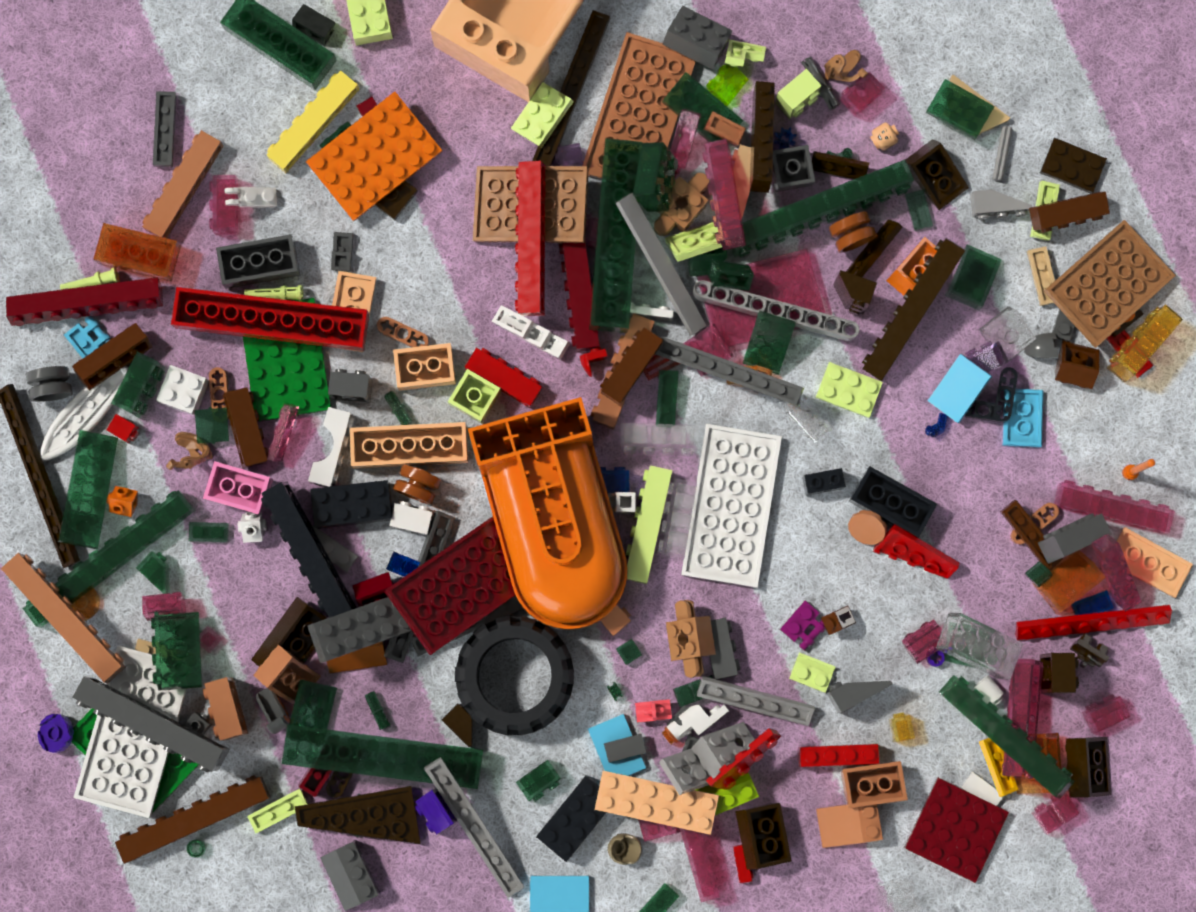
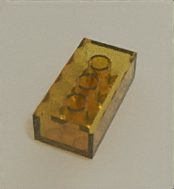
M1166 304L1161 308L1157 306L1144 318L1145 321L1132 332L1133 335L1120 346L1121 349L1108 360L1110 364L1107 369L1122 382H1126L1138 373L1183 320Z

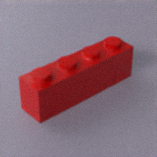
M476 348L465 365V370L468 369L501 388L503 393L531 409L542 391L541 382L533 377L528 379L523 376L524 372L516 367L514 369L508 367V363L499 357L498 359L491 356L492 353L485 348L481 350Z
M878 744L798 747L799 767L879 764Z

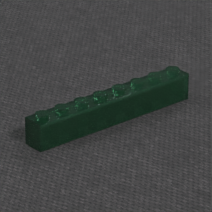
M953 675L939 693L1053 796L1060 799L1075 782L1071 778L1073 774L1065 767L1061 769L1057 766L1056 763L1058 761L1051 754L1046 756L1041 751L1043 747L1035 740L1030 742L1026 738L1028 734L1020 727L1016 729L1012 726L1013 721L1005 714L1001 716L997 712L999 708L991 701L989 703L985 702L982 699L984 695L976 688L973 691L968 686L970 682L963 676L958 678Z

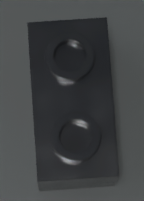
M842 468L806 474L802 477L806 496L842 490L846 487Z

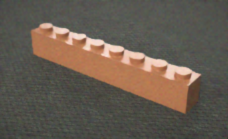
M17 553L1 570L104 683L111 682L126 668L123 664L124 659L118 653L114 654L109 649L111 645L104 638L101 640L96 635L98 633L96 628L91 624L89 626L84 621L85 616L79 610L75 611L71 607L72 602L66 596L62 597L58 593L60 589L53 582L49 583L45 579L47 577L45 572L40 568H35L33 565L34 561L28 554Z

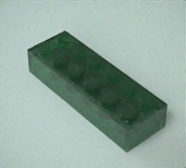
M235 0L220 21L225 31L313 90L317 89L337 61L332 52L254 0Z

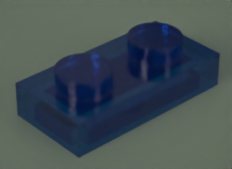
M1107 590L1070 603L1074 615L1100 613L1114 608Z

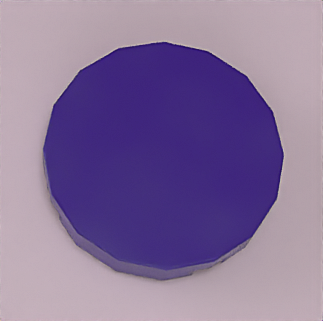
M50 714L46 716L39 725L41 726L37 735L39 744L46 751L60 753L71 744L74 732L72 723L63 714Z

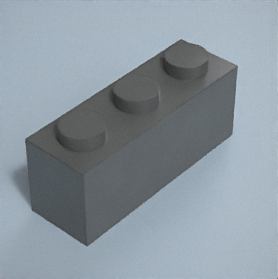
M726 617L711 620L716 655H710L709 658L714 679L738 675L737 671L740 670L739 660L734 658L733 653L736 651V645L729 635L732 632L731 623L726 621Z

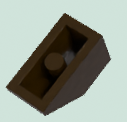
M457 703L442 721L468 747H471L473 745V719L466 709Z

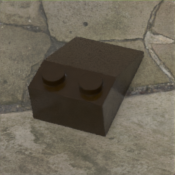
M932 139L903 161L910 175L938 210L969 188L941 142Z

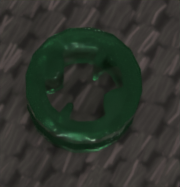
M613 682L612 686H607L615 701H617L618 697H623L615 682Z
M198 839L192 840L187 845V853L194 858L202 856L206 849L204 842ZM194 843H195V845H198V844H199V845L201 846V847L199 848V851H200L199 854H197V852H195V853L192 852V850H193V846H192V845H193Z

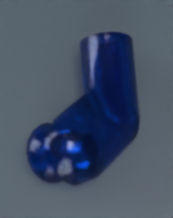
M939 413L937 423L932 426L928 425L925 428V434L931 437L942 434L946 429L948 416Z

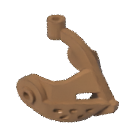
M851 50L845 56L841 54L833 56L824 65L825 78L827 80L835 79L846 82L855 81L860 77L864 79L868 72L863 68L856 75L847 76L857 63L860 62L861 53L858 50Z
M179 432L175 435V441L178 445L185 447L189 451L190 456L181 458L180 462L171 459L166 467L169 470H172L174 467L192 469L196 465L212 459L213 454L207 443L199 436L188 432ZM199 449L202 452V455H200L196 450Z

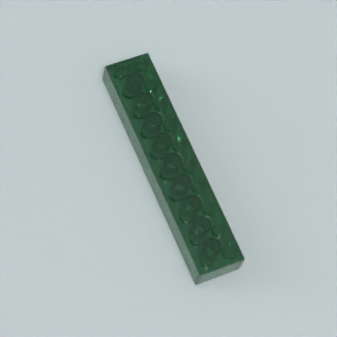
M605 138L589 330L627 333L629 330L636 239L618 209L616 202L633 193L639 204L643 142Z
M906 160L894 163L728 228L727 234L731 239L730 248L734 257H746L751 254L750 251L757 249V251L766 249L768 247L767 244L773 242L779 244L786 240L785 237L790 235L797 237L803 234V230L808 228L810 230L817 229L821 226V223L826 221L828 224L835 222L839 216H850L856 213L855 210L859 208L863 210L873 206L872 203L880 201V203L886 202L891 199L890 196L904 195L911 188L914 178Z
M286 724L281 764L433 783L424 767L441 757L460 787L478 789L483 750Z

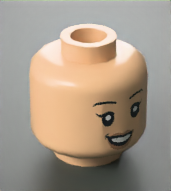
M885 122L872 130L870 138L877 149L885 151L898 143L897 135H899V132L895 125L890 126L889 123Z

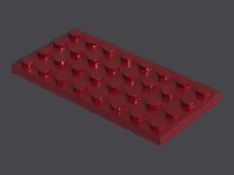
M493 516L384 591L429 655L435 653L515 596Z

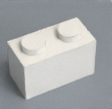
M400 501V504L395 503L389 526L427 536L434 515L433 512H430V508L425 506L413 508L411 503Z

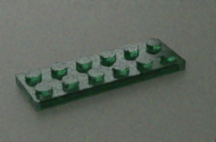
M79 430L58 542L98 549L118 437Z

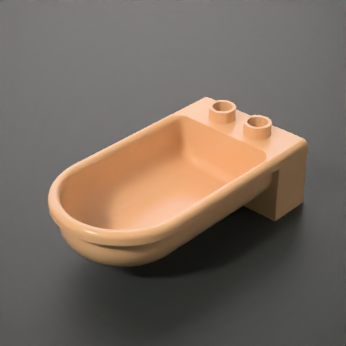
M449 0L430 29L433 44L437 49L529 102L549 74L548 57L584 0Z

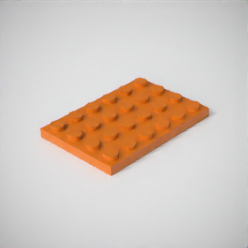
M394 91L309 158L306 163L354 222L443 151Z

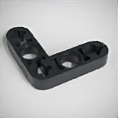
M1011 367L1004 368L1000 374L996 403L975 400L973 403L977 404L975 415L971 414L972 410H968L964 417L999 423L1007 422L1012 413L1018 378L1017 371ZM1009 371L1014 376V378L1010 379L1009 384L1013 385V388L1001 386L1002 383L1006 385V377H1003V375H1006ZM1003 390H1008L1011 392V398L1003 400L1000 397V393ZM998 402L1010 404V407L1006 405L1005 413H1008V416H1004V419H1001L1000 415L997 414L1002 408V405H998ZM982 405L987 406L989 409V413L985 416L978 413V408Z

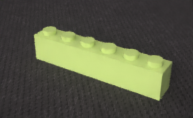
M650 465L649 470L645 469L643 481H646L645 489H640L638 499L642 500L641 507H636L634 518L638 519L637 525H632L630 537L634 538L632 545L628 544L626 555L629 556L627 580L643 584L648 582L672 470Z

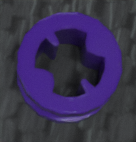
M934 649L927 653L926 660L929 665L936 667L943 664L945 656L941 650ZM934 652L941 658L937 660V664L934 663V660L930 659Z

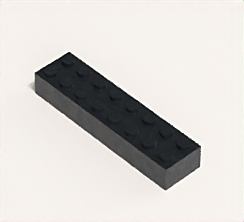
M288 481L280 482L262 492L263 498H261V501L265 508H269L272 512L270 517L275 525H279L283 541L289 543L291 556L300 563L299 570L303 577L307 576L311 592L317 594L319 598L317 602L321 610H325L329 616L328 618L356 609L354 601Z

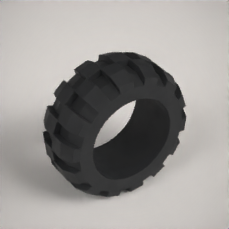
M524 616L496 618V620L483 624L475 630L458 654L459 657L455 667L457 695L471 718L492 732L519 736L534 733L556 720L565 709L571 697L574 685V668L567 646L555 631L536 619ZM507 640H524L539 647L546 655L551 667V683L547 694L535 707L520 713H509L494 707L486 699L479 683V670L485 655L494 646Z

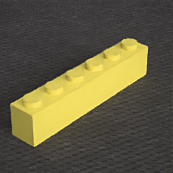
M341 70L338 74L335 73L329 79L330 83L318 91L317 98L305 106V111L302 115L295 117L292 122L293 125L281 133L280 140L268 148V153L266 154L268 159L284 173L289 171L360 90L358 84Z

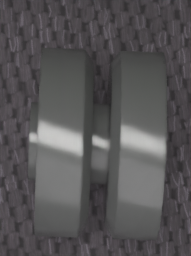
M51 366L27 372V384L33 386L28 391L30 401L47 402L72 396V386L65 382L70 378L69 368L65 366Z

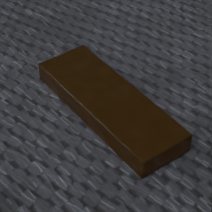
M816 151L813 152L811 160L813 171L865 181L869 168V162Z

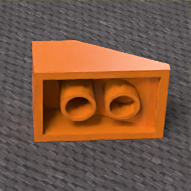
M924 237L886 281L903 296L908 289L913 290L916 285L913 281L919 272L923 274L927 268L924 264L929 256L934 257L937 252L934 249L936 246Z

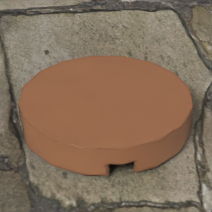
M861 510L859 513L852 515L848 523V530L857 541L863 544L874 545L883 540L887 532V525L877 513Z

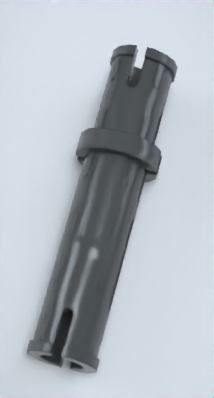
M811 56L806 58L805 61L803 60L801 64L821 84L819 96L824 99L829 110L835 109L840 103L832 92L833 88L828 86Z

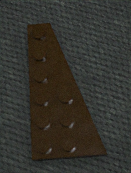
M411 786L295 806L297 826L421 844Z

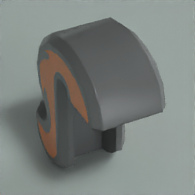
M268 688L257 693L256 700L269 722L266 725L267 729L272 734H277L290 727V716L280 701L279 695Z

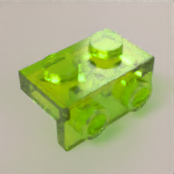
M724 64L718 69V74L714 79L707 83L706 89L703 92L706 95H711L721 107L727 108L749 79L737 67Z

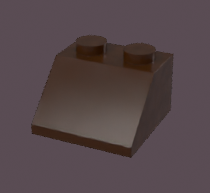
M1062 341L1055 368V380L1061 383L1077 385L1081 388L1093 389L1099 374V349Z

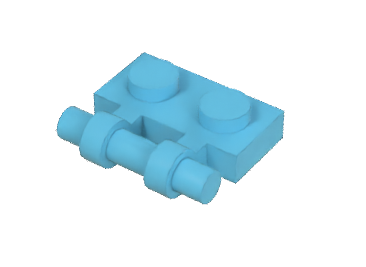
M91 316L85 318V322L88 324L85 328L78 323L64 334L82 358L111 339L107 333L102 331L98 321H94ZM91 332L97 335L98 339L96 341H93L89 336Z

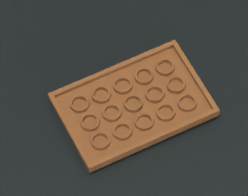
M477 166L473 224L474 242L518 243V236L515 231V226L518 224V217L515 211L516 205H518V198L516 197V187L518 186L516 168L518 166ZM545 166V243H585L589 168L587 166Z
M1123 220L1045 289L1044 292L1096 348L1176 275L1135 230Z

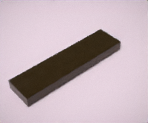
M888 219L877 232V238L868 243L846 272L863 277L903 228L902 225Z

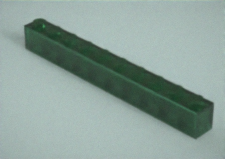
M172 491L166 496L167 499L164 502L156 503L151 507V511L148 514L139 516L135 520V524L131 527L126 526L119 532L120 535L115 539L110 538L107 540L102 549L94 550L88 555L89 558L86 561H80L74 565V570L69 574L64 573L57 579L58 582L55 583L60 589L58 593L62 597L66 596L72 604L190 516L196 511L181 491ZM28 600L26 606L22 609L36 627L42 628L48 623V620Z

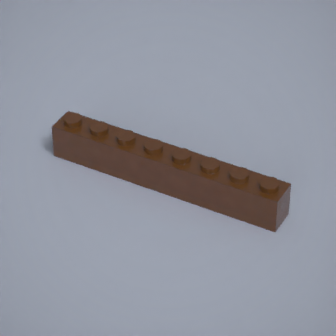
M256 775L246 778V783L240 786L238 783L227 787V792L221 794L218 791L209 795L210 799L205 802L200 799L191 803L192 807L187 810L182 807L173 811L174 816L169 818L166 815L155 820L156 824L149 826L147 823L138 827V832L131 834L129 831L120 835V840L116 841L115 844L123 863L131 862L270 799L271 796L263 777L257 778Z

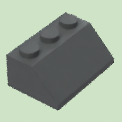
M356 840L320 857L345 911L381 894Z

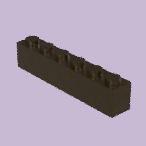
M756 81L753 90L750 191L769 193L772 183L775 83Z

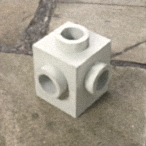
M252 512L242 514L241 521H238V532H242L243 543L263 541L264 531H266L267 526L266 519H262V512L260 514Z

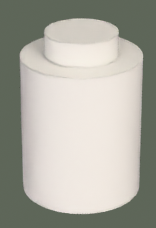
M989 675L985 676L974 686V689L989 705L992 703L997 705L1003 700L1002 695L1004 692Z

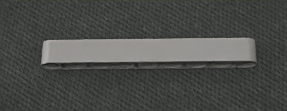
M698 281L693 289V295L699 301L841 340L852 341L859 333V326L854 321L712 282ZM705 287L707 293L701 295L697 292V288ZM717 292H723L726 297L722 300H719L716 298L715 294ZM741 297L744 303L737 305L734 302V298ZM760 302L762 309H754L752 303ZM778 307L781 313L774 315L771 312V308ZM789 313H798L799 319H791ZM815 317L818 324L811 325L808 322V318ZM833 322L836 325V329L829 330L826 323ZM845 328H853L854 335H848L845 332Z

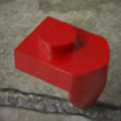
M601 347L590 349L589 353L579 356L584 370L590 377H592L589 363L607 359L606 349L601 350Z

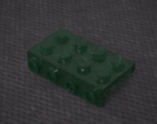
M159 611L154 612V618H151V628L155 629V636H152V648H156V654H152L153 666H156V672H153V684H157L158 691L202 687L199 612L159 615Z

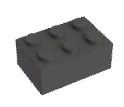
M682 5L668 28L662 45L713 70L725 50L733 30Z
M1091 513L1044 535V540L1038 542V545L1049 564L1110 536L1112 533L1102 513L1096 516L1094 513Z

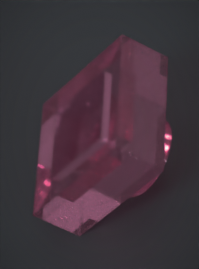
M207 626L195 641L208 653H211L223 638L211 627Z

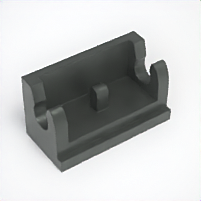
M303 4L293 17L292 26L295 30L325 46L334 32L335 22Z

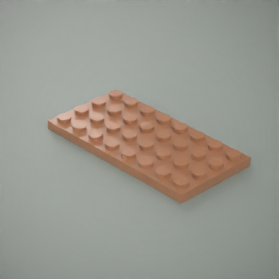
M626 32L582 166L589 168L588 176L652 196L696 61L662 45L663 43Z

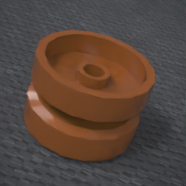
M863 211L850 215L829 227L831 236L839 238L835 243L839 253L854 250L877 238L874 227H866L871 221L868 212Z
M403 464L399 474L409 480V482L396 480L393 490L419 502L432 505L435 495L426 490V488L437 490L442 480L425 470Z

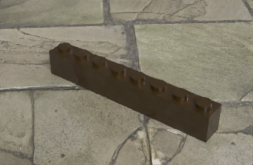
M945 238L944 241L939 240L934 248L937 250L934 257L929 256L924 264L927 268L923 274L919 272L913 281L916 283L913 290H907L903 297L906 301L902 306H897L893 312L895 318L892 323L889 321L886 323L882 330L885 332L883 337L876 339L872 345L875 348L871 355L867 353L862 361L864 364L862 369L880 381L884 379L966 251V249L948 238Z

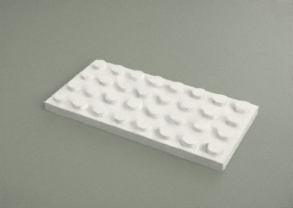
M706 424L681 575L758 588L782 436Z
M117 645L115 653H118L124 659L123 664L126 668L111 682L106 684L178 722L194 665ZM97 715L74 798L151 818L169 752L163 750L164 746L161 744L154 745L146 741V736H137L129 732V727H120L112 723V718L105 716L103 718Z

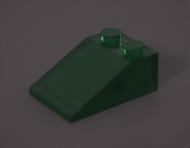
M967 244L965 247L966 251L956 267L944 296L979 311L990 292L1002 259Z

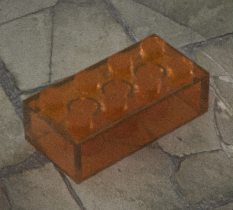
M103 223L93 260L101 265L153 278L158 277L161 280L172 282L181 245L175 240Z

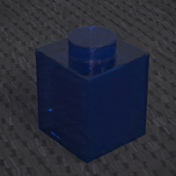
M393 551L386 569L405 577L417 569L420 562Z

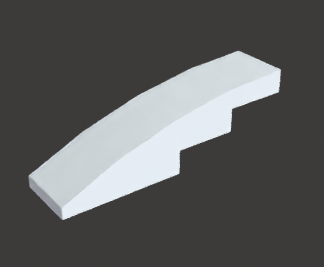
M502 305L492 320L494 324L559 360H561L570 345L568 341L552 334L549 330L535 324L532 320Z

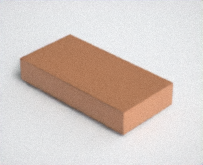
M712 112L704 130L738 146L746 128Z

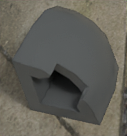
M1055 332L1043 333L1031 338L1025 346L1024 353L1036 358L1059 357L1058 347L1055 348V339H1057Z

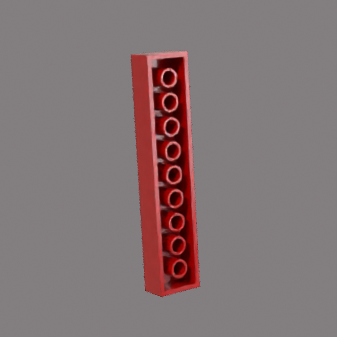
M176 287L171 325L175 329L365 351L370 314L365 309Z

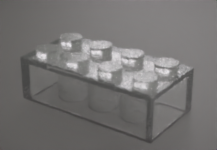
M621 423L620 451H624V454H635L636 451H643L644 455H654V452H662V455L672 456L674 452L681 453V456H693V453H696L698 450L699 425Z
M674 478L673 483L669 482L667 496L671 497L670 502L666 501L664 515H667V521L663 520L661 534H664V538L659 541L657 551L661 553L660 558L683 561L685 558L697 482Z
M948 613L936 649L993 677L1011 680L1023 643L962 613Z

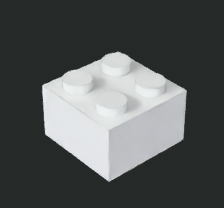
M170 365L156 401L196 417L209 380Z

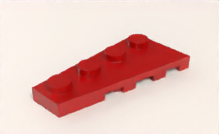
M895 524L885 534L883 540L876 544L873 552L880 554V552L888 554V558L894 560L897 558L907 561L908 565L924 567L925 571L947 579L959 568L958 561Z
M768 728L749 744V750L740 751L734 756L735 761L727 766L726 764L719 769L721 773L714 779L712 776L706 779L707 783L712 787L724 790L731 789L740 776L747 774L750 767L755 762L760 761L764 757V753L778 743L777 740L781 737L779 732Z

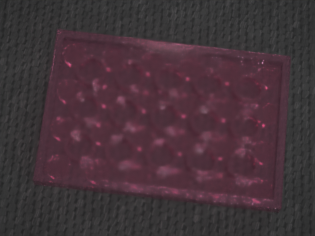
M808 249L697 277L698 281L712 282L825 313ZM699 287L701 295L707 293V289L705 287ZM717 292L715 294L716 298L719 300H722L726 297L723 292ZM734 298V302L737 305L744 303L743 298ZM704 302L716 350L801 329ZM760 302L752 303L754 309H762ZM778 307L771 308V312L774 315L781 313ZM789 313L791 319H799L798 313ZM815 317L808 318V322L811 325L818 324Z

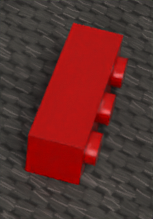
M742 844L733 846L739 883L751 882L752 878H754L753 871L746 868Z

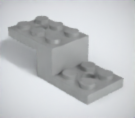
M741 722L704 735L691 749L665 757L659 763L678 794L682 795L709 785L706 779L710 776L714 779L721 773L719 769L726 764L727 766L735 761L734 756L740 751L749 750V744L755 739L745 723Z

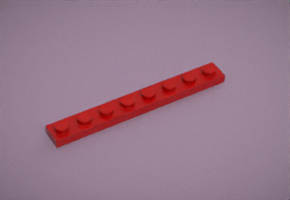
M1170 605L1019 621L1016 622L1015 636L1017 640H1029L1169 624L1172 609Z

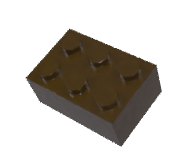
M1075 653L1040 654L1041 693H1076V689L1079 688V678L1076 677V669H1078L1079 662L1078 657H1075Z
M771 803L735 811L747 870L761 869L792 861L780 803Z

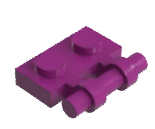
M804 601L779 630L793 642L800 637L803 642L799 647L805 651L815 643L816 637L823 633L826 628L822 620L818 622L815 619L819 612L807 601ZM810 624L813 625L815 628L809 635H806L804 633L805 629Z

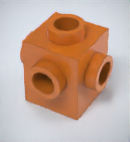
M115 486L113 492L109 493L107 497L109 512L132 517L138 504V491Z

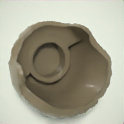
M620 833L614 836L607 847L610 858L622 865L635 864L642 854L640 840L627 833Z

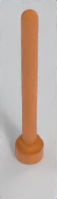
M1149 459L1136 466L1132 464L1127 465L1123 468L1122 475L1126 480H1134L1140 472L1153 467L1155 460Z

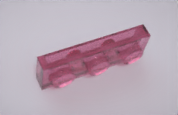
M684 108L681 110L667 161L668 164L683 169L687 167L701 114Z
M284 404L279 412L280 419L274 429V439L269 446L267 459L283 461L299 406Z

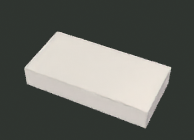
M974 772L970 773L961 786L963 790L995 806L1004 797H999L997 789Z

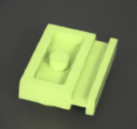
M799 652L789 679L826 693L835 666Z

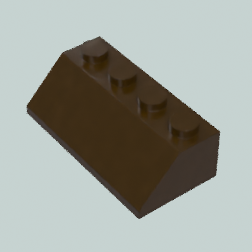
M296 597L251 660L258 666L262 665L270 653L280 645L305 663L315 649L307 626L325 620L327 617L299 597Z

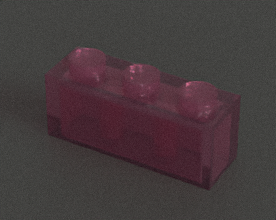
M213 175V181L209 183L210 192H213V200L209 201L210 211H213V218H210L209 226L210 230L213 229L215 235H238V206H228L225 202L228 199H238V194H225L224 190L225 188L238 187L236 175Z

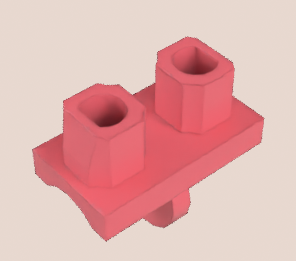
M670 699L635 703L637 723L672 719Z

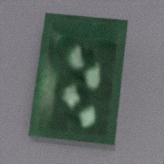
M663 142L642 143L633 196L647 212L669 211V205L672 203L671 194L672 188L675 185L674 176L675 170L678 168V160Z
M137 352L111 404L140 418L147 411L148 405L146 404L149 398H153L156 393V384L165 375V367L158 361Z

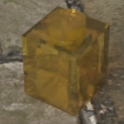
M904 712L893 714V718L889 719L893 742L914 739L915 735L910 715H905Z

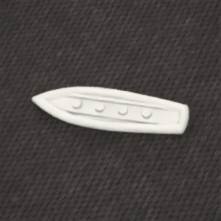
M127 366L90 391L85 386L65 406L51 424L40 449V456L43 462L66 453L81 442L96 427L133 378V373Z

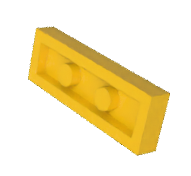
M998 734L979 741L999 797L1019 790Z

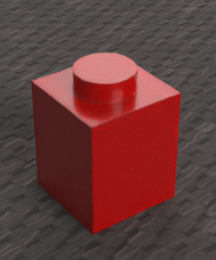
M118 414L114 416L106 429L128 444L131 441H135L139 434L138 426Z

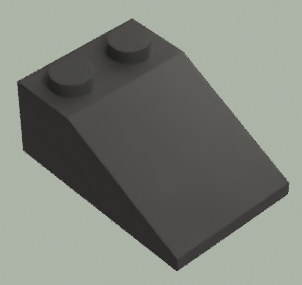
M840 681L828 687L830 691L826 694L837 713H843L891 686L893 683L891 681L842 684Z

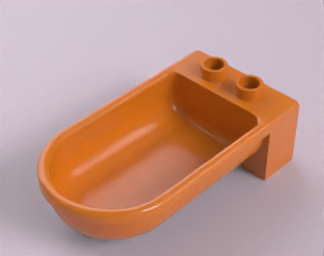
M579 397L469 428V436L477 465L483 478L511 583L522 607L539 622L558 629L584 628L602 620L616 607L623 595L627 581V561L593 445L592 432L582 398Z

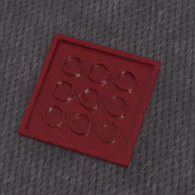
M937 777L904 848L976 883L1009 812Z

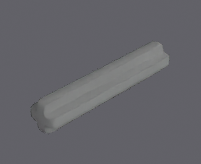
M1003 126L1001 130L992 177L995 181H1002L1004 177L1012 127Z

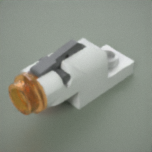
M717 704L709 711L711 715L708 716L700 705L682 706L664 728L665 730L662 732V735L671 745L691 734L692 730L697 735H700L729 710L725 705L720 707Z

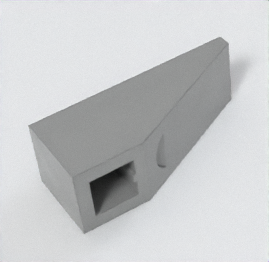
M995 190L973 191L970 195L972 217H978L979 220L989 219V216L996 215L997 218H1006L1009 214H1016V217L1026 216L1030 212L1029 208L1032 207L1031 204Z

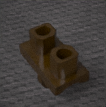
M1083 634L1073 643L1070 650L1077 653L1076 657L1081 660L1080 667L1085 668L1088 664L1091 667L1096 665L1100 668L1109 659V656H1107L1109 648L1100 643L1096 648L1092 647L1090 644L1093 639L1087 634Z

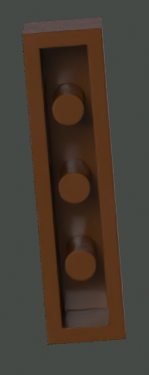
M1106 191L1029 208L1033 230H1040L1041 233L1052 231V227L1058 226V229L1069 227V223L1075 222V225L1087 223L1086 219L1092 218V221L1101 220L1103 215L1110 214Z
M134 323L79 360L72 368L90 391L153 348L147 335Z
M646 328L635 333L632 338L634 340L631 347L627 346L621 354L623 356L621 362L616 361L611 369L612 375L609 379L606 377L600 385L602 388L601 394L619 406L663 343V339Z
M248 387L225 392L223 399L242 469L265 464L268 461L269 452L267 447L263 446L264 434L257 424L259 416L257 410L253 409L254 397L252 392L248 391Z

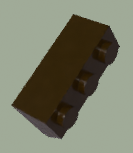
M840 270L833 286L844 308L848 309L850 314L859 316L860 314L863 315L870 305L877 282Z
M1107 737L1066 738L1065 751L1067 753L1066 769L1068 772L1069 797L1110 796L1111 786Z

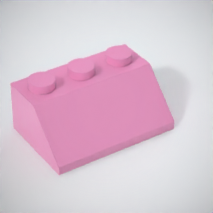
M214 461L203 499L260 514L264 506L261 498H263L261 493L271 488L273 479Z

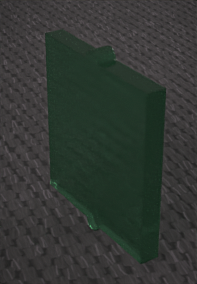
M209 407L208 409L194 410L197 444H215V442L229 441L227 408L212 409V407Z

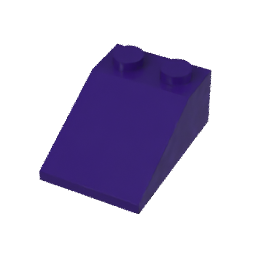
M437 788L432 789L415 801L417 804L415 808L420 816L424 815L428 822L425 824L431 833L435 832L437 835L457 821Z

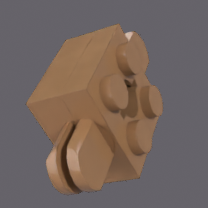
M697 173L688 183L679 176L659 199L654 209L660 214L654 222L656 234L666 236L674 227L684 232L700 215L709 201L702 195L709 186V178L706 174Z
M680 600L675 604L677 621L666 622L671 661L683 660L685 675L688 678L700 677L704 673L702 657L716 655L710 616L696 617L694 602L691 600Z

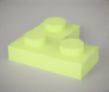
M729 39L725 63L733 67H743L745 58L753 62H763L766 46Z

